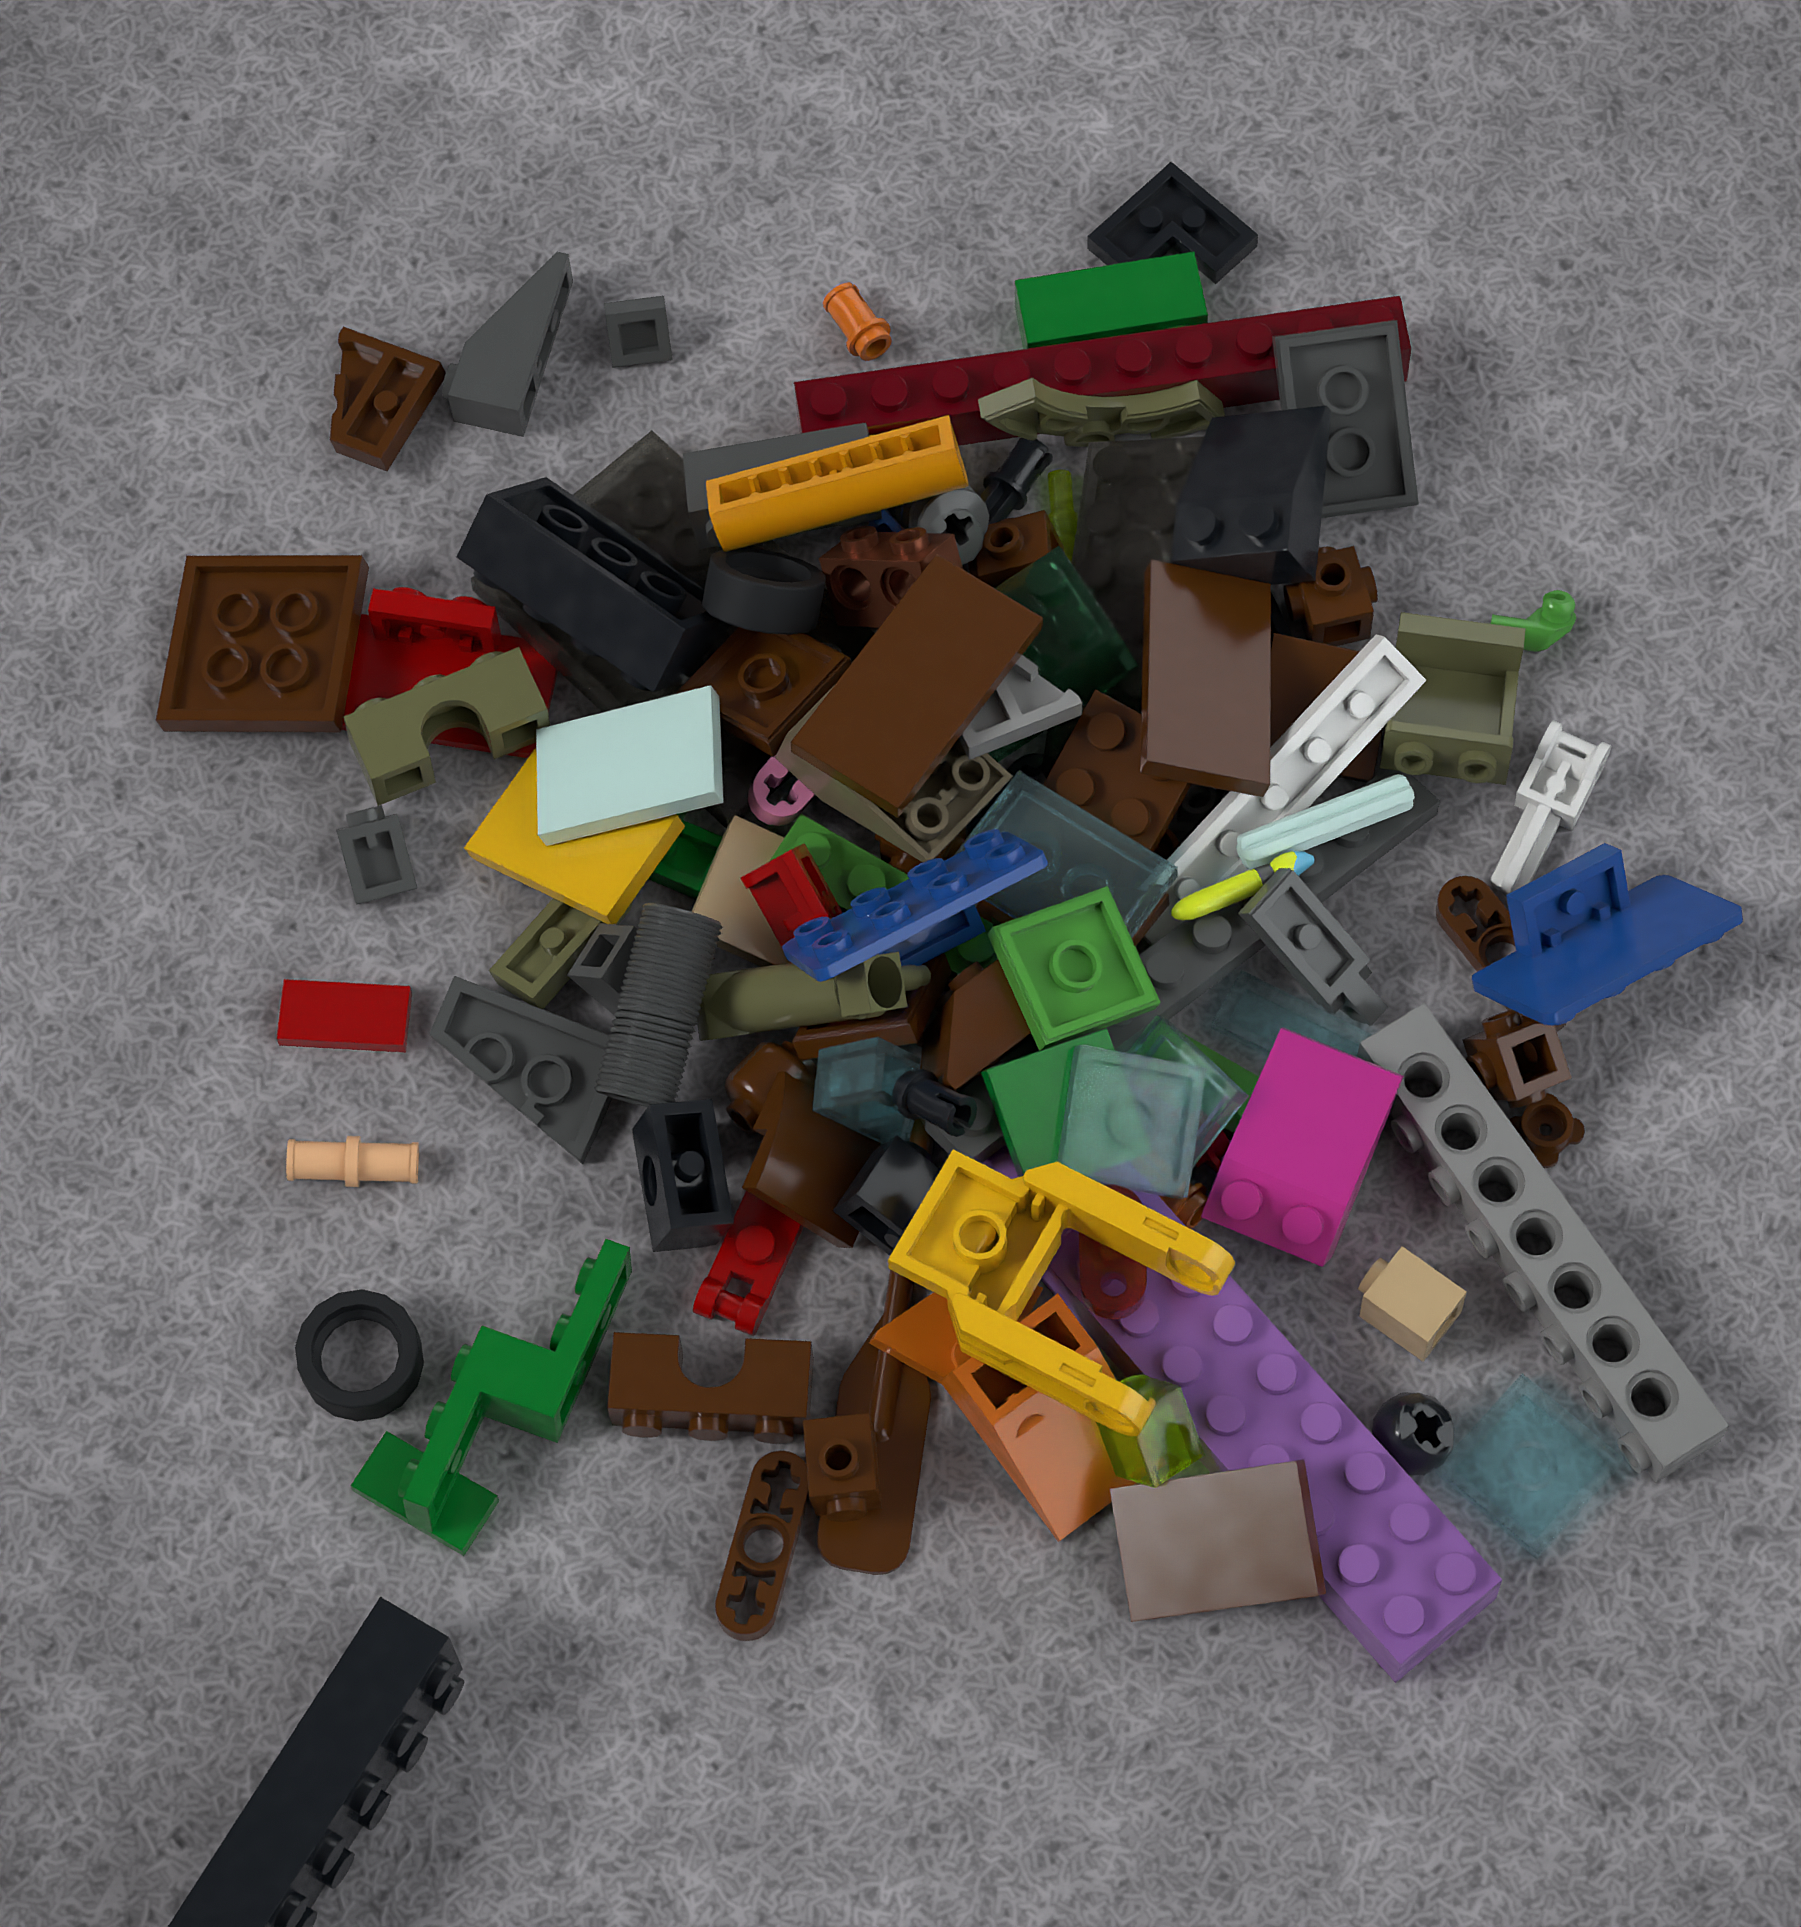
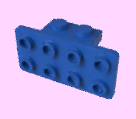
M998 829L981 832L965 842L964 847L966 850L945 861L942 858L925 861L908 872V880L888 890L880 887L860 894L851 901L852 908L832 919H829V917H819L802 924L793 932L795 938L782 946L783 952L788 961L819 982L831 979L877 954L899 952L901 966L909 964L922 965L985 932V927L975 904L1042 870L1048 865V861L1043 850L1010 832H1000Z
M1604 843L1506 895L1516 951L1472 975L1473 988L1475 992L1541 1024L1561 1025L1571 1021L1578 1012L1600 1000L1622 993L1626 986L1646 975L1670 967L1676 959L1701 945L1719 940L1725 932L1743 922L1742 908L1733 902L1669 875L1653 877L1628 891L1622 850Z

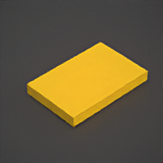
M534 749L467 842L464 849L471 858L606 924H617L685 825L679 816L675 814L546 846L538 836L537 750Z

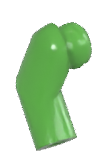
M1550 591L1543 596L1542 607L1538 608L1528 618L1521 619L1492 614L1491 624L1526 628L1523 650L1541 652L1571 631L1576 621V614L1574 613L1575 600L1565 591Z

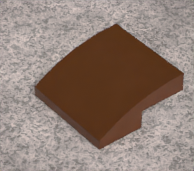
M786 1071L778 1072L753 1130L763 1135L764 1138L742 1188L836 1247L853 1248L859 1231L837 1215L833 1209L871 1153L880 1147V1132Z

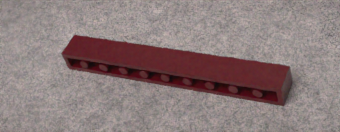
M1393 296L794 382L800 434L866 423L869 435H877L949 415L957 444L961 446L1017 438L1018 436L998 429L983 420L980 414L978 399L1030 378H1034L1041 384L1062 392L1098 397L1151 393L1197 380L1223 403V408L1280 400L1273 336L1397 320L1404 382H1407L1411 344L1401 297Z

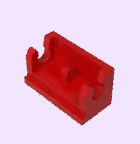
M805 843L740 877L745 888L750 889L781 948L786 942L795 938L793 932L802 924L819 917H829V919H832L843 913Z

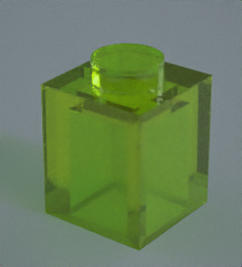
M1134 1375L1119 1381L1138 1392L1147 1401L1151 1397L1156 1402V1406L1140 1435H1124L1096 1422L1115 1475L1146 1486L1158 1487L1205 1456L1181 1386L1151 1378L1148 1375Z

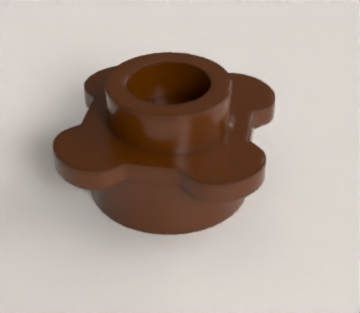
M1546 1093L1547 1096L1528 1105L1522 1116H1514L1509 1121L1543 1168H1551L1557 1164L1559 1154L1567 1146L1579 1144L1583 1140L1585 1128L1579 1119L1572 1117L1570 1110L1558 1101L1556 1096ZM1541 1126H1548L1552 1132L1549 1135H1542L1539 1128Z

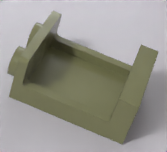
M1401 612L1395 648L1426 681L1385 725L1380 768L1397 770L1410 775L1427 774L1464 779L1471 783L1487 782L1506 785L1513 750L1512 734L1526 628Z

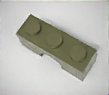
M519 647L505 653L495 651L482 655L470 667L447 676L438 674L424 678L412 690L392 698L368 700L357 707L354 713L343 717L350 745L378 806L436 783L428 748L432 740L447 729L463 727L476 731L485 739L493 758L497 759L536 743V729L550 726L548 709Z

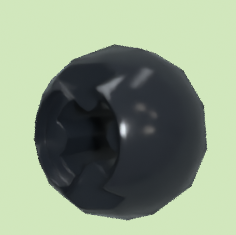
M1402 1392L1383 1403L1373 1418L1372 1435L1408 1475L1424 1476L1444 1464L1453 1450L1454 1426L1450 1412L1435 1397L1422 1393Z

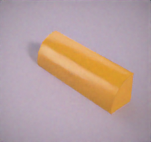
M949 415L706 481L709 516L724 552L969 486Z

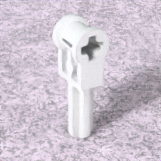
M1555 720L1550 723L1516 793L1514 806L1524 811L1491 876V885L1502 894L1507 895L1532 881L1558 826L1573 830L1605 766L1611 745L1601 742L1596 746L1562 731V723Z

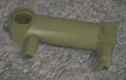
M899 952L877 954L843 973L821 982L816 981L793 963L708 974L710 978L706 980L708 984L705 985L706 991L703 992L705 997L701 998L703 1003L700 1004V1007L702 1009L698 1011L700 1015L696 1017L698 1020L699 1040H713L758 1032L881 1016L887 1010L907 1007L905 992L927 985L930 982L931 973L925 965L916 966L909 964L901 966Z

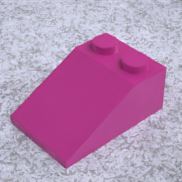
M1282 1027L1224 1155L1201 1217L1323 1267L1333 1257L1404 1076Z

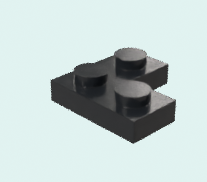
M1173 162L1167 164L1087 236V249L1106 265L1162 257L1171 248L1179 254L1195 252L1198 270L1214 284H1217L1258 244V234Z

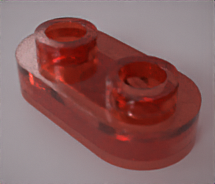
M1105 1185L1142 1204L1139 1197L1128 1188L1120 1185ZM1078 1232L1080 1293L1084 1304L1091 1312L1105 1319H1121L1133 1314L1142 1305L1146 1296L1147 1266ZM1116 1279L1122 1282L1126 1289L1118 1296H1109L1102 1291L1101 1285L1107 1280Z

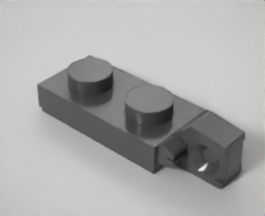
M1279 868L1239 911L1238 914L1313 1000L1330 1014H1335L1340 1009L1353 1020L1372 1026L1388 1008L1365 981L1372 973L1367 966L1371 959L1294 870Z

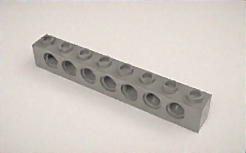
M1421 1004L1361 1041L1357 1054L1358 1058L1404 1076L1390 1110L1394 1118L1391 1121V1126L1398 1141L1410 1154L1418 1151L1431 1170L1428 1173V1178L1437 1196L1447 1206L1455 1203L1468 1222L1465 1230L1474 1248L1485 1259L1492 1256L1506 1275L1503 1278V1284L1511 1300L1523 1312L1530 1309L1544 1328L1541 1331V1338L1551 1356L1560 1365L1568 1362L1583 1382L1579 1385V1391L1591 1412L1599 1419L1607 1415L1622 1436L1617 1440L1618 1447L1632 1469L1637 1473H1641L1646 1469L1654 1482L1657 1483L1721 1442L1729 1427L1726 1420L1426 1004ZM1415 1078L1425 1079L1435 1086L1438 1093L1428 1098L1416 1097L1407 1090L1405 1083ZM1449 1130H1461L1473 1139L1475 1145L1466 1150L1453 1149L1444 1142L1442 1134ZM1486 1182H1499L1508 1188L1512 1198L1505 1202H1492L1482 1195L1479 1186ZM1523 1234L1538 1235L1547 1242L1550 1251L1543 1255H1530L1519 1247L1516 1238ZM1564 1286L1577 1288L1586 1297L1587 1305L1578 1309L1565 1307L1557 1300L1554 1291ZM1601 1339L1615 1341L1624 1350L1626 1358L1614 1363L1604 1361L1595 1353L1592 1344ZM1637 1393L1652 1394L1661 1401L1664 1413L1655 1417L1645 1416L1635 1409L1631 1397Z

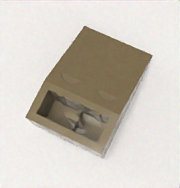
M831 689L787 733L775 756L787 770L821 801L921 862L935 859L1013 777L988 753L969 760L958 739L897 818L791 752V741Z

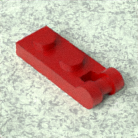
M746 1191L733 1218L734 1224L728 1230L710 1272L698 1290L693 1305V1313L710 1320L715 1315L735 1322L736 1330L755 1336L804 1226ZM732 1277L753 1285L745 1298L726 1291Z

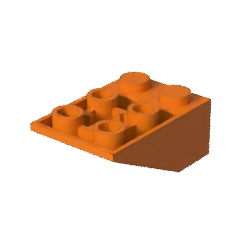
M1058 1293L1019 1321V1323L1102 1365V1373L1116 1380L1099 1348ZM973 1357L940 1380L949 1395L1058 1542L1112 1502L1111 1488L1135 1485L1164 1463L1144 1428L1138 1436H1128L1116 1432Z

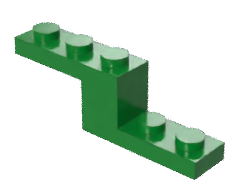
M605 1239L597 1259L588 1257L585 1260L575 1286V1294L580 1295L572 1315L563 1313L558 1319L551 1337L550 1350L485 1326H481L472 1346L464 1344L461 1347L451 1372V1381L456 1383L447 1403L438 1401L427 1421L425 1438L429 1439L422 1458L420 1461L416 1459L409 1461L400 1481L398 1496L403 1498L408 1524L433 1532L484 1417L558 1443L632 1273L630 1247Z

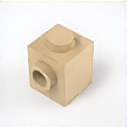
M1401 1246L1389 1263L1379 1258L1361 1281L1358 1290L1364 1293L1359 1317L1424 1362L1461 1314L1467 1291Z

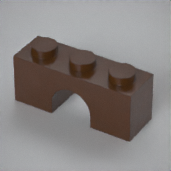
M613 1333L607 1409L612 1426H622L624 1434L633 1437L652 1438L660 1436L662 1428L688 1429V1435L698 1440L719 1441L728 1437V1431L754 1432V1438L757 1441L769 1444L790 1443L794 1440V1434L804 1435L803 1420L810 1419L814 1364L811 1341L745 1338L744 1361L739 1373L730 1382L722 1386L703 1387L691 1382L682 1372L683 1349L680 1335Z

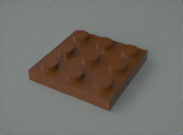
M362 555L186 556L156 715V721L164 732L341 733L369 566Z

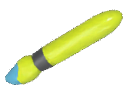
M1304 851L1283 853L1274 858L1269 864L1245 871L1182 898L1172 908L1171 916L1177 920H1192L1254 896L1279 868H1290L1299 876L1314 864V856Z

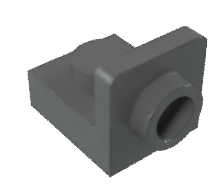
M382 805L346 814L348 826L336 829L356 905L418 889L398 814L385 816Z

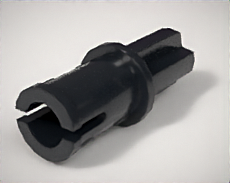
M1020 438L1001 467L996 472H990L983 479L985 490L980 498L986 503L988 509V525L1006 519L1013 509L1021 510L1027 504L1026 495L1032 485L1053 461L1052 453H1046L1048 447L1038 439L1032 441Z

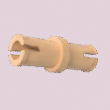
M347 1136L346 1142L288 1140L286 1158L287 1181H294L295 1179L345 1180V1187H359L360 1181L418 1183V1142H412L411 1144L361 1143V1136Z

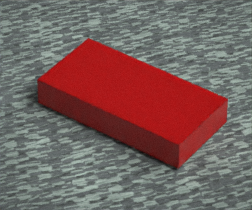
M284 979L277 1030L279 1046L406 1053L412 1002L411 987Z

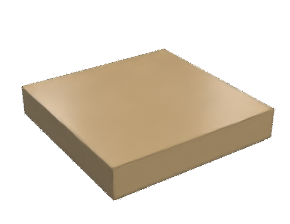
M734 815L729 821L692 912L707 916L721 923L723 928L719 930L721 935L718 936L719 941L716 942L719 948L760 967L790 963L750 889H746L740 877L769 862L784 840V837Z

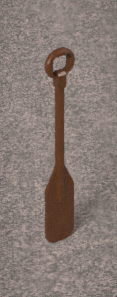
M950 978L948 979L945 985V991L950 990V988L948 987V984L952 981V979ZM924 1031L922 1032V1035L918 1043H915L919 1047H922L919 1069H922L925 1035ZM919 1119L912 1120L909 1141L923 1147L933 1158L935 1140L925 1131V1126ZM892 1270L889 1273L884 1313L843 1375L839 1386L835 1417L862 1413L870 1414L876 1433L882 1509L867 1510L866 1517L848 1522L831 1521L827 1519V1515H821L817 1532L818 1550L822 1558L831 1566L842 1570L872 1575H883L897 1570L905 1562L909 1552L931 1402L930 1385L926 1375L869 1344L873 1335L880 1328L911 1308L914 1282Z

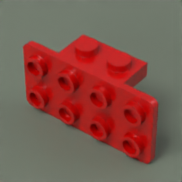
M397 587L392 591L373 588L368 607L369 615L361 614L344 716L354 713L357 707L368 700L392 698L412 690L424 678L438 674L447 676L470 667L482 655L495 651L505 653L518 647L549 713L561 660L560 651L556 644L547 641L501 635L496 607L488 606L483 601L473 597L459 596L453 600L428 597L424 593L408 587ZM343 718L342 730L347 731ZM463 727L447 729L438 734L430 743L491 753L485 739L479 733ZM536 743L507 755L528 758L534 749L537 750Z

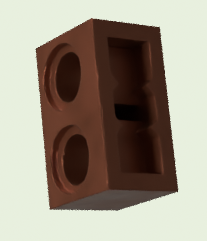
M873 526L856 527L843 533L840 536V542L819 558L822 572L826 575L825 583L837 626L880 628L936 554L963 569L954 534L927 533L926 529L921 527L908 528L899 532H877Z

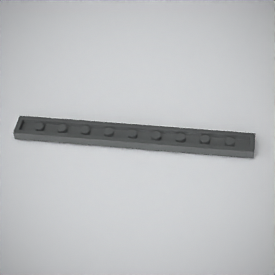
M1384 769L1362 786H1368L1397 774L1404 775L1412 787L1415 796L1413 807L1410 810L1304 850V852L1313 855L1315 860L1314 864L1301 873L1299 877L1321 903L1437 815L1440 800L1414 776L1397 770ZM1253 896L1205 916L1185 920L1139 955L1161 1003L1155 1010L1106 1027L1118 1059L1266 946L1238 914ZM1033 1036L991 1068L1039 1052ZM981 1074L958 1092L973 1098L976 1102L977 1115L971 1128L953 1119L954 1123L964 1128L966 1133L962 1136H951L943 1129L925 1121V1131L949 1155L954 1149L983 1163L1004 1147L1006 1141Z

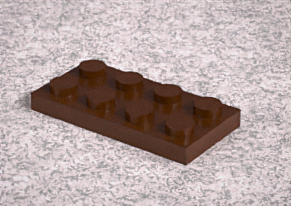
M1096 689L1015 836L1043 850L1048 865L1042 871L1061 873L1065 878L1071 880H1079L1085 877L1111 881V888L1133 891L1192 783L1140 773L1142 714ZM1019 882L980 901L976 906L979 916L992 923L991 916Z

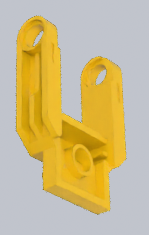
M953 1149L888 1258V1268L947 1299L949 1314L961 1352L1116 1432L1128 1436L1140 1435L1156 1406L1153 1398L1150 1397L1149 1401H1147L1132 1388L1103 1374L1102 1365L1017 1322L1059 1249L1063 1230L1072 1228L1196 1292L1212 1296L1219 1294L1235 1266L1233 1257L1213 1240L1059 1162L1028 1169L1023 1176L1011 1179Z

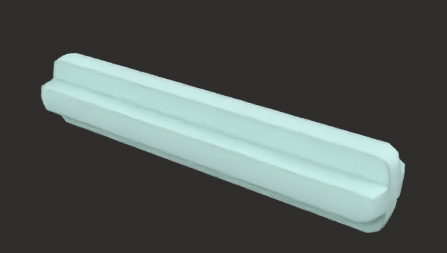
M1397 774L1260 826L1237 837L1236 849L1238 856L1241 858L1244 866L1252 870L1253 868L1269 864L1274 858L1283 853L1304 851L1410 810L1413 807V799L1415 798L1413 789L1404 775Z

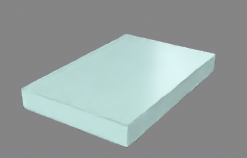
M711 685L536 729L538 836L546 846L723 803L719 695Z

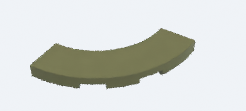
M1030 378L978 399L981 418L998 429L1032 441L1038 437L1037 433L1062 436L1066 446L1077 447L1113 446L1116 439L1115 435L1124 433H1150L1151 440L1183 436L1207 429L1212 417L1225 416L1222 401L1197 380L1151 393L1098 397L1062 392L1043 385L1034 378Z

